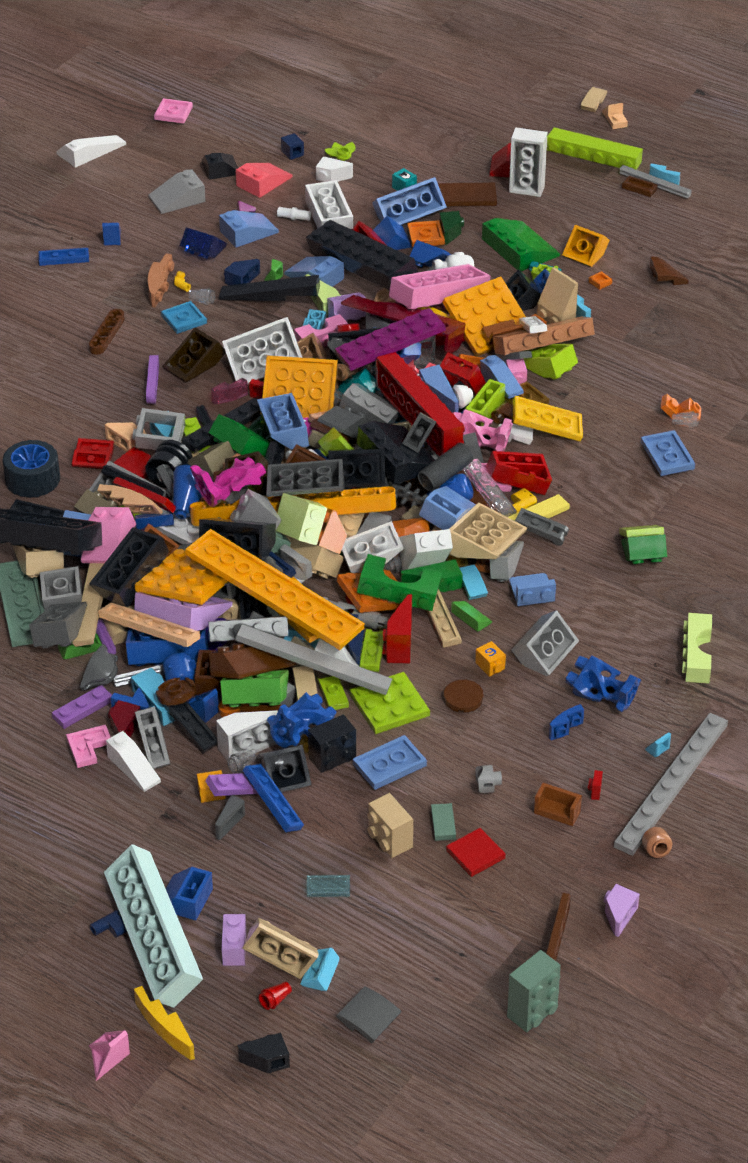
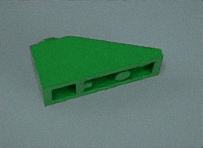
M456 560L401 571L402 583L417 582L422 576L423 569L427 568L442 572L439 585L440 592L462 588L463 574Z

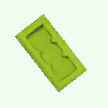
M331 676L319 679V686L328 707H332L335 710L349 707V701L339 678Z

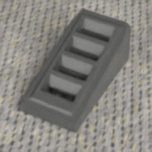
M231 795L215 823L216 839H222L245 816V802L241 798Z

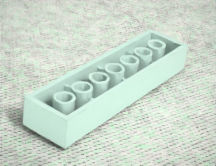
M131 844L104 871V874L154 1000L159 999L162 1004L174 1008L203 980V977L151 853Z

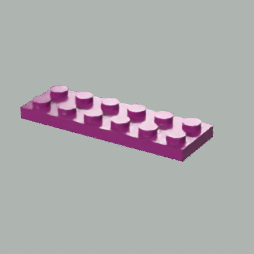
M428 308L398 322L391 323L384 328L375 330L370 334L361 336L349 343H344L335 348V351L348 369L352 371L376 361L378 356L397 352L441 333L446 328L445 324Z

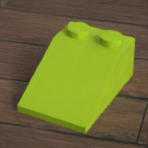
M551 344L525 350L532 352V358H524L526 368L544 378L558 379L561 377V374L572 370V367L578 364L573 344Z

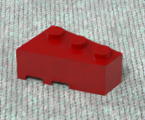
M492 451L485 466L490 480L521 489L525 488L528 491L546 495L552 482V477L543 454Z

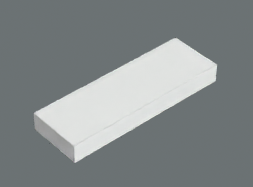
M536 316L519 319V324H522L523 328L530 334L547 331V325Z

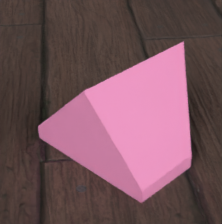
M125 1030L105 1032L89 1045L92 1051L96 1081L130 1054L128 1034Z

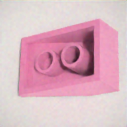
M95 507L89 521L101 522L102 545L95 547L91 551H83L81 562L105 564L131 528L136 526L129 507Z

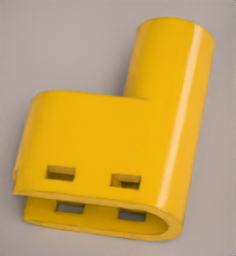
M523 488L511 495L514 504L509 506V511L512 515L518 513L521 508L527 509L537 504V499L531 492Z

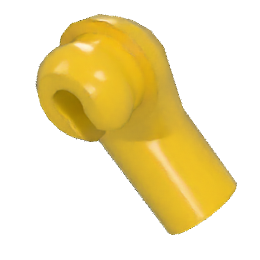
M178 271L176 276H174V285L188 292L191 285L185 282V273Z

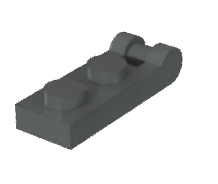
M521 508L515 519L516 522L527 527V531L549 539L558 546L563 544L564 537L569 532L567 526L524 508Z

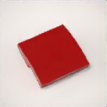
M78 438L77 448L74 449L72 466L103 469V466L112 459L115 446L114 441Z

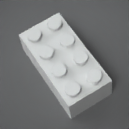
M515 128L511 138L510 193L541 197L545 187L547 132Z
M337 180L305 185L306 203L317 228L324 225L325 222L332 220L353 229V215Z

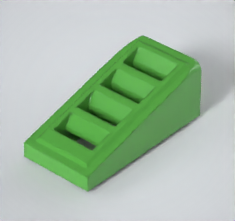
M95 634L94 643L91 645L75 647L72 641L71 645L61 647L59 644L58 649L63 659H70L96 652L102 643L98 634Z

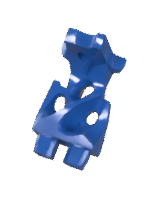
M592 655L590 659L579 656L575 663V668L581 670L580 675L570 671L566 677V683L573 687V694L597 702H600L602 699L609 700L616 704V709L620 712L628 709L641 682V679L630 675L625 682L616 680L615 678L621 672ZM607 671L611 675L610 677L602 676L601 672ZM595 688L598 693L593 694L590 692V689ZM606 689H610L615 692L611 694L608 693Z
M306 692L295 704L289 708L284 704L280 706L276 716L272 715L267 718L271 736L280 747L296 746L305 734L308 737L309 727L334 719L337 713L336 710L332 707L324 709L321 706L323 700L317 693L310 696Z

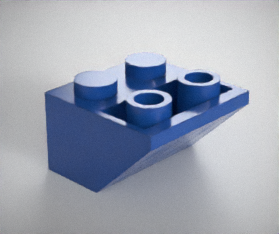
M190 867L172 876L166 891L176 915L197 920L213 890L212 872Z

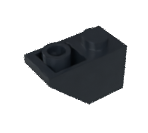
M281 1032L256 1040L245 1041L237 1045L240 1063L265 1073H272L290 1067L289 1051Z

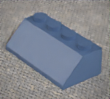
M435 177L377 198L372 202L380 221L388 216L400 225L447 208Z
M292 393L257 400L271 438L291 450L294 449L296 444L303 448L309 446L307 427Z

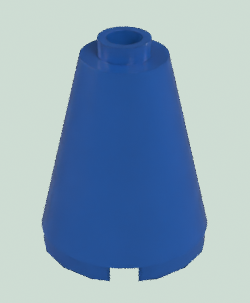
M190 465L177 466L173 474V504L176 506L173 514H175L176 518L182 520L191 517L190 504L199 502L202 497L195 488L197 483L191 472Z

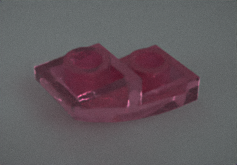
M244 378L230 385L223 382L211 389L213 404L227 403L248 395V384Z

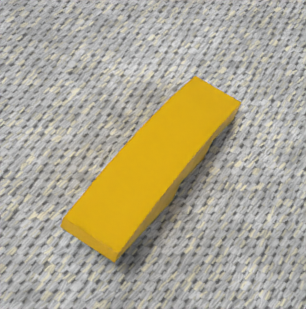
M143 986L135 988V1003L156 1033L173 1049L190 1061L195 1059L194 1045L177 1013L174 1012L167 1015L159 999L150 1002Z

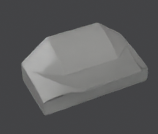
M286 544L281 546L280 558L295 568L296 574L294 577L299 580H307L312 577L311 561Z

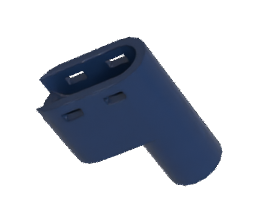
M119 909L89 925L91 932L95 936L107 929L115 938L127 932Z

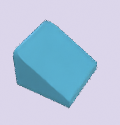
M668 732L645 748V750L653 757H658L670 748L671 733Z

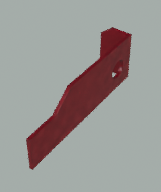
M352 295L341 302V305L394 321H400L422 311L418 308L415 310L408 309L405 305L397 302H378ZM435 314L447 326L445 331L438 333L446 336L445 355L448 352L452 354L462 344L466 323Z

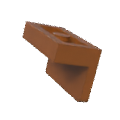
M512 319L485 326L481 332L487 344L490 345L494 344L493 336L520 331L523 329V325H516Z

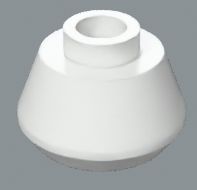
M465 385L453 386L452 389L459 401V408L462 409L471 402L473 392L471 388Z

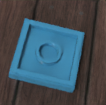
M192 301L161 311V317L176 334L207 324V318Z

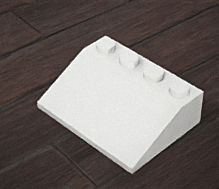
M288 317L222 341L239 388L248 385L251 379L261 380L265 378L267 355L303 358Z

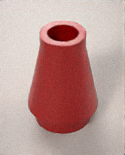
M284 981L281 984L263 989L258 997L259 1002L266 1010L275 1009L292 992V988L288 982Z

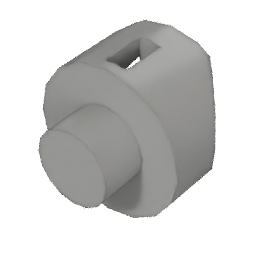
M482 765L475 768L476 782L478 783L480 793H494L495 785H502L501 771L493 772L492 765Z

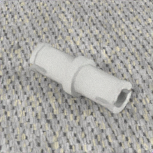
M278 207L277 216L291 218L294 221L296 219L309 221L311 219V211L298 210L296 207L292 209Z

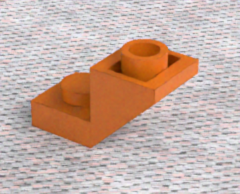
M668 394L662 396L661 409L672 419L700 420L701 407L691 398L678 404L677 400Z

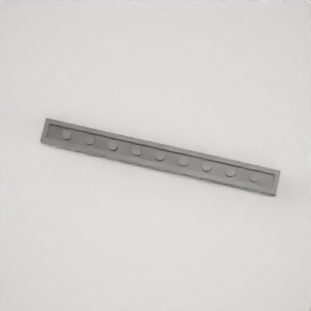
M712 713L708 714L615 840L614 848L629 855H634L642 844L644 833L649 828L654 827L725 730L728 720Z

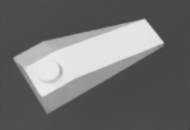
M117 135L77 139L61 147L57 151V155L76 168L126 145V141Z

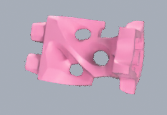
M464 410L463 414L453 412L455 417L464 424L465 432L463 435L475 432L479 447L487 446L495 451H505L513 426L512 420L505 418L500 427L493 428L489 427L493 420L469 410ZM476 422H483L484 426H477Z

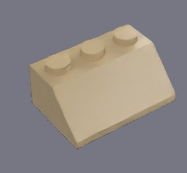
M258 918L251 927L242 949L299 979L303 977L319 955L317 948L261 918Z

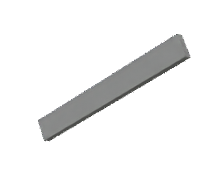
M243 624L235 639L243 644L383 695L387 694L392 678Z

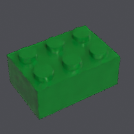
M218 414L208 432L214 436L213 440L218 443L229 441L233 451H236L235 454L238 453L240 455L259 451L265 458L270 444L269 441L243 424L221 414Z

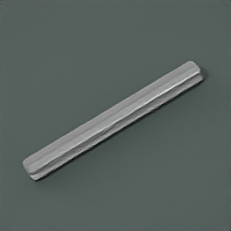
M625 165L620 167L619 173L621 175L632 176L657 184L658 188L687 199L691 196V190Z

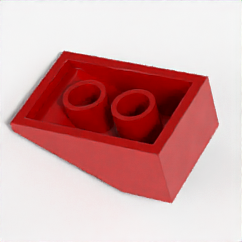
M412 594L406 596L387 621V629H383V641H387V643H383V655H387V663L410 664Z

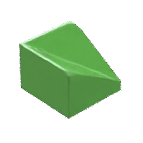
M272 259L271 271L264 281L278 280L283 276V263L281 261Z

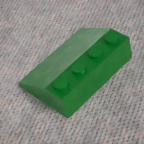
M494 218L482 223V240L517 270L524 271L529 269L532 261L540 264L560 256V253L523 221Z

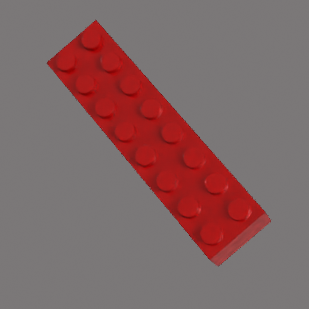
M396 352L376 357V387L406 421L413 426L420 412L436 421L425 442L439 457L456 444H464V424L430 390L429 386L421 380L420 376H417L403 358Z

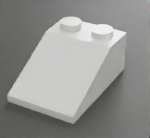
M391 521L347 538L342 547V553L350 573H362L368 554L386 558L387 563L404 548Z
M278 711L233 713L216 720L218 749L229 764L276 745L271 736L267 718L272 715L276 716Z

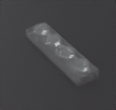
M474 459L472 463L462 469L491 509L506 517L517 512L478 459Z

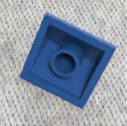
M388 216L373 229L387 246L395 250L412 248L411 241L403 226Z

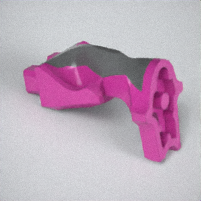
M249 457L244 461L235 458L232 467L216 476L215 482L212 481L209 473L203 471L199 466L192 465L190 467L197 483L195 488L211 507H215L219 503L232 504L245 493L250 484L260 485L262 483L260 477L266 474L264 466L259 462L255 465V462Z

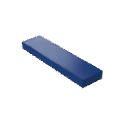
M262 764L245 766L243 769L244 774L284 831L301 830L304 824Z

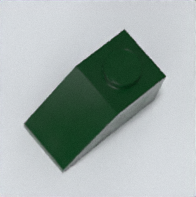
M459 211L440 212L439 220L445 245H448L461 234V227H464V218L460 216Z

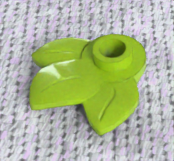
M334 142L332 148L325 149V152L330 156L337 157L341 161H346L351 158V153L356 150L353 142L345 146Z

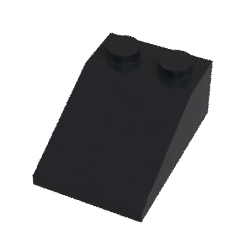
M384 449L328 451L329 460H343L344 488L386 486Z

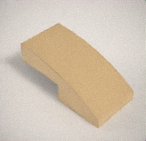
M592 87L583 99L581 109L596 112L599 104H602L607 90Z

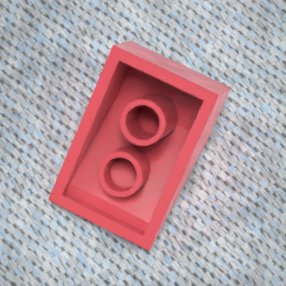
M246 163L236 169V186L259 198L292 178V174L270 163Z

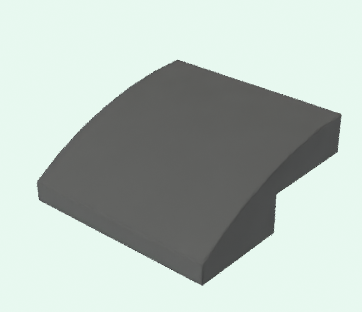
M364 986L336 1017L352 1032L355 1029L359 1031L372 1044L402 1011L379 993Z

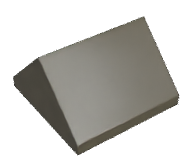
M229 441L207 448L188 460V464L199 466L202 470L208 472L213 480V472L223 470L225 459L231 458L235 453Z

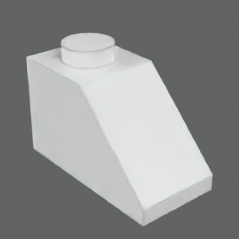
M323 157L316 166V180L319 181L337 180L338 182L353 177V163Z

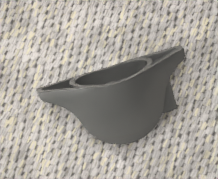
M102 644L90 658L80 685L81 690L85 691L94 686L106 685L116 677L118 672L116 665L118 656L108 653L106 645Z

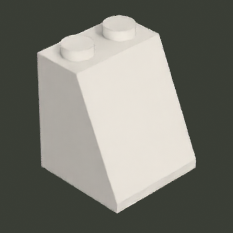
M450 529L399 537L404 548L400 552L402 571L445 562L453 549Z

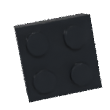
M344 714L308 729L309 759L320 773L331 770L356 757V729Z

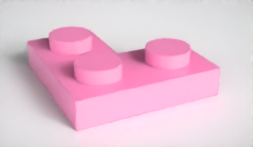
M106 725L66 734L67 742L77 768L97 763L94 748L106 746V740L111 738Z

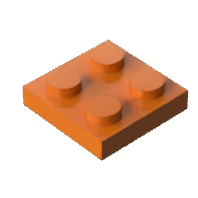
M440 220L407 223L412 247H414L416 240L432 246L445 245Z

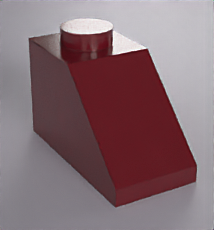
M118 700L115 706L110 708L108 718L110 719L114 735L123 731L131 738L138 727L135 712L141 711L140 706Z

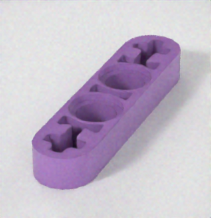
M159 355L149 356L146 388L147 404H156Z

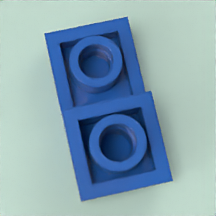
M581 704L562 712L550 723V740L569 735V728L583 724L584 708Z

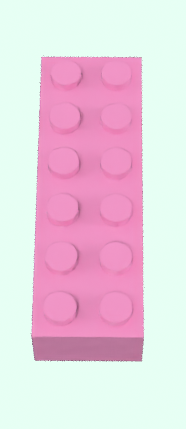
M470 264L396 276L391 278L389 297L411 310H415L418 307H429L434 304L442 305L445 297L488 282L491 276Z

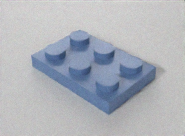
M675 430L641 437V444L660 476L695 469L694 460Z
M403 735L353 758V765L372 788L376 790L427 766V760L411 741Z

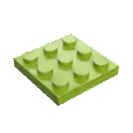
M405 672L389 676V678H392L386 695L361 686L350 689L351 698L375 734L430 716L429 708Z

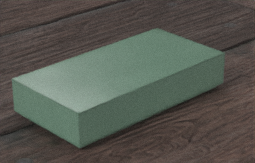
M452 803L431 804L435 841L456 840Z

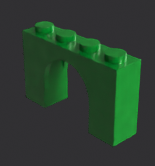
M371 554L367 555L357 593L400 604L408 594H412V607L433 611L442 572L424 568L420 580L414 583H402L392 580L385 575L386 558Z

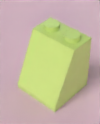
M283 493L277 511L281 522L276 531L294 539L317 545L327 508L318 502Z

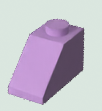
M616 884L611 891H607L604 902L606 903L605 914L615 936L619 937L638 909L639 894Z

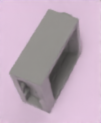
M142 408L141 414L137 415L136 418L137 429L133 430L132 438L135 440L136 447L156 450L164 440H175L181 443L185 428V414ZM145 422L175 426L172 437L143 434Z

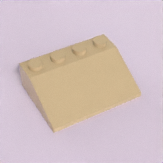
M478 503L449 528L453 546L449 555L457 558L497 559L527 531V527Z

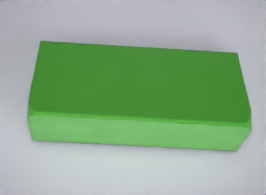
M454 601L451 603V612L477 632L492 623L489 618L466 601Z

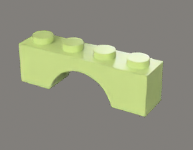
M688 613V621L684 620L683 632H687V634L683 635V646H686V648H683L682 659L686 660V662L683 661L682 673L686 674V682L710 683L711 655L701 651L698 646L710 642L712 614Z

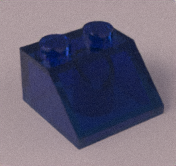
M187 227L180 243V247L185 249L184 252L194 255V252L199 253V257L208 259V257L215 258L227 246L226 242L213 235Z

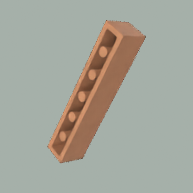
M581 316L546 324L547 331L530 334L524 329L493 336L495 354L508 355L513 352H521L594 335L593 318Z

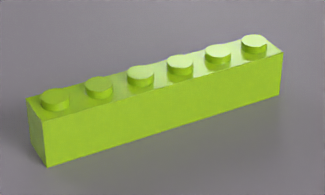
M555 127L547 136V151L617 168L625 165L637 170L642 162V148Z

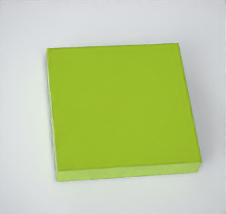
M658 525L619 528L621 536L627 538L663 535L664 527Z

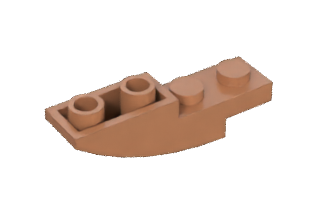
M165 254L160 263L153 262L150 267L148 292L151 306L154 308L158 302H161L163 294L168 291V275L174 270L172 254Z

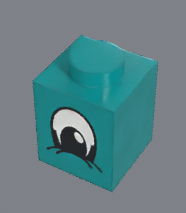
M405 168L392 174V188L397 191L417 184V175Z

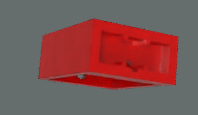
M449 352L440 364L452 387L460 380L465 386L471 388L473 395L476 396L486 384L478 365Z

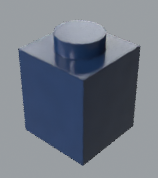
M295 133L281 137V151L290 160L304 156V142Z

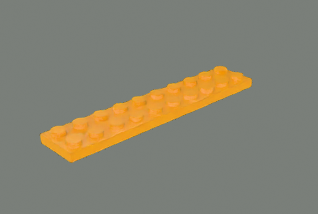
M212 529L208 530L185 550V555L338 650H341L364 629L365 623Z

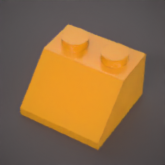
M574 225L562 256L592 267L604 255L610 240L602 234Z

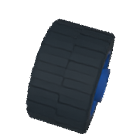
M40 440L21 441L9 447L3 455L5 483L13 494L27 498L40 497L52 492L60 482L57 450L51 444Z

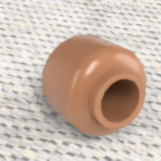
M660 827L649 828L642 837L643 847L654 858L665 857L672 849L673 844L670 836Z

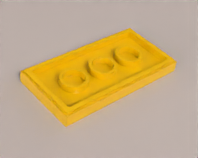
M514 396L513 423L581 442L583 438L582 414Z

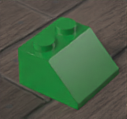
M665 534L621 539L626 561H632V564L644 563L643 560L651 559V563L662 562V558L667 557Z

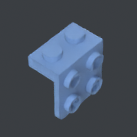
M540 573L510 578L509 583L517 606L555 601L556 583L554 579L548 580L547 574Z

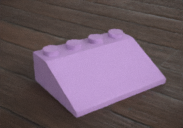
M136 592L134 610L198 631L204 630L208 626V621H215L232 606L233 602L211 596L204 604L199 605Z

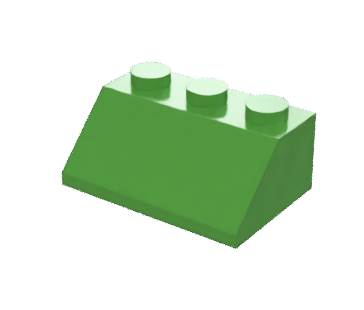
M274 670L240 679L224 677L221 680L222 703L229 704V707H238L245 703H249V706H259L261 703L279 705L287 695L289 671Z

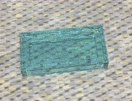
M307 875V897H350V875Z

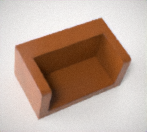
M542 783L535 796L534 814L573 826L581 812L582 795Z

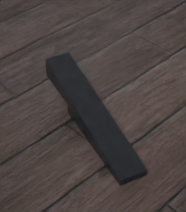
M319 275L222 286L219 300L285 301L287 296H318L320 279Z

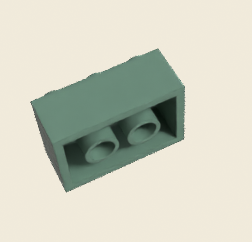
M542 950L538 951L509 975L507 1017L525 1032L539 1026L546 1016L552 1015L558 1008L561 965Z

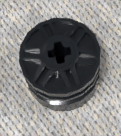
M164 440L148 460L145 466L146 474L154 484L167 489L165 483H161L157 477V467L162 464L169 465L174 472L177 466L189 465L188 460L193 458L190 450L179 441Z

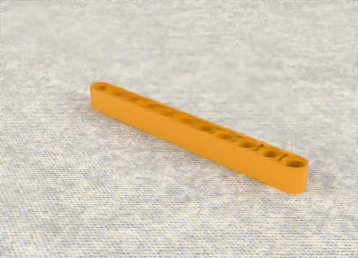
M389 486L293 495L318 502L328 509L337 511L338 515L390 511L396 508L395 488ZM282 496L267 497L277 512ZM240 499L232 504L219 503L215 507H211L206 501L190 504L191 524L199 526V519L220 517L222 519H230L231 513L237 509Z

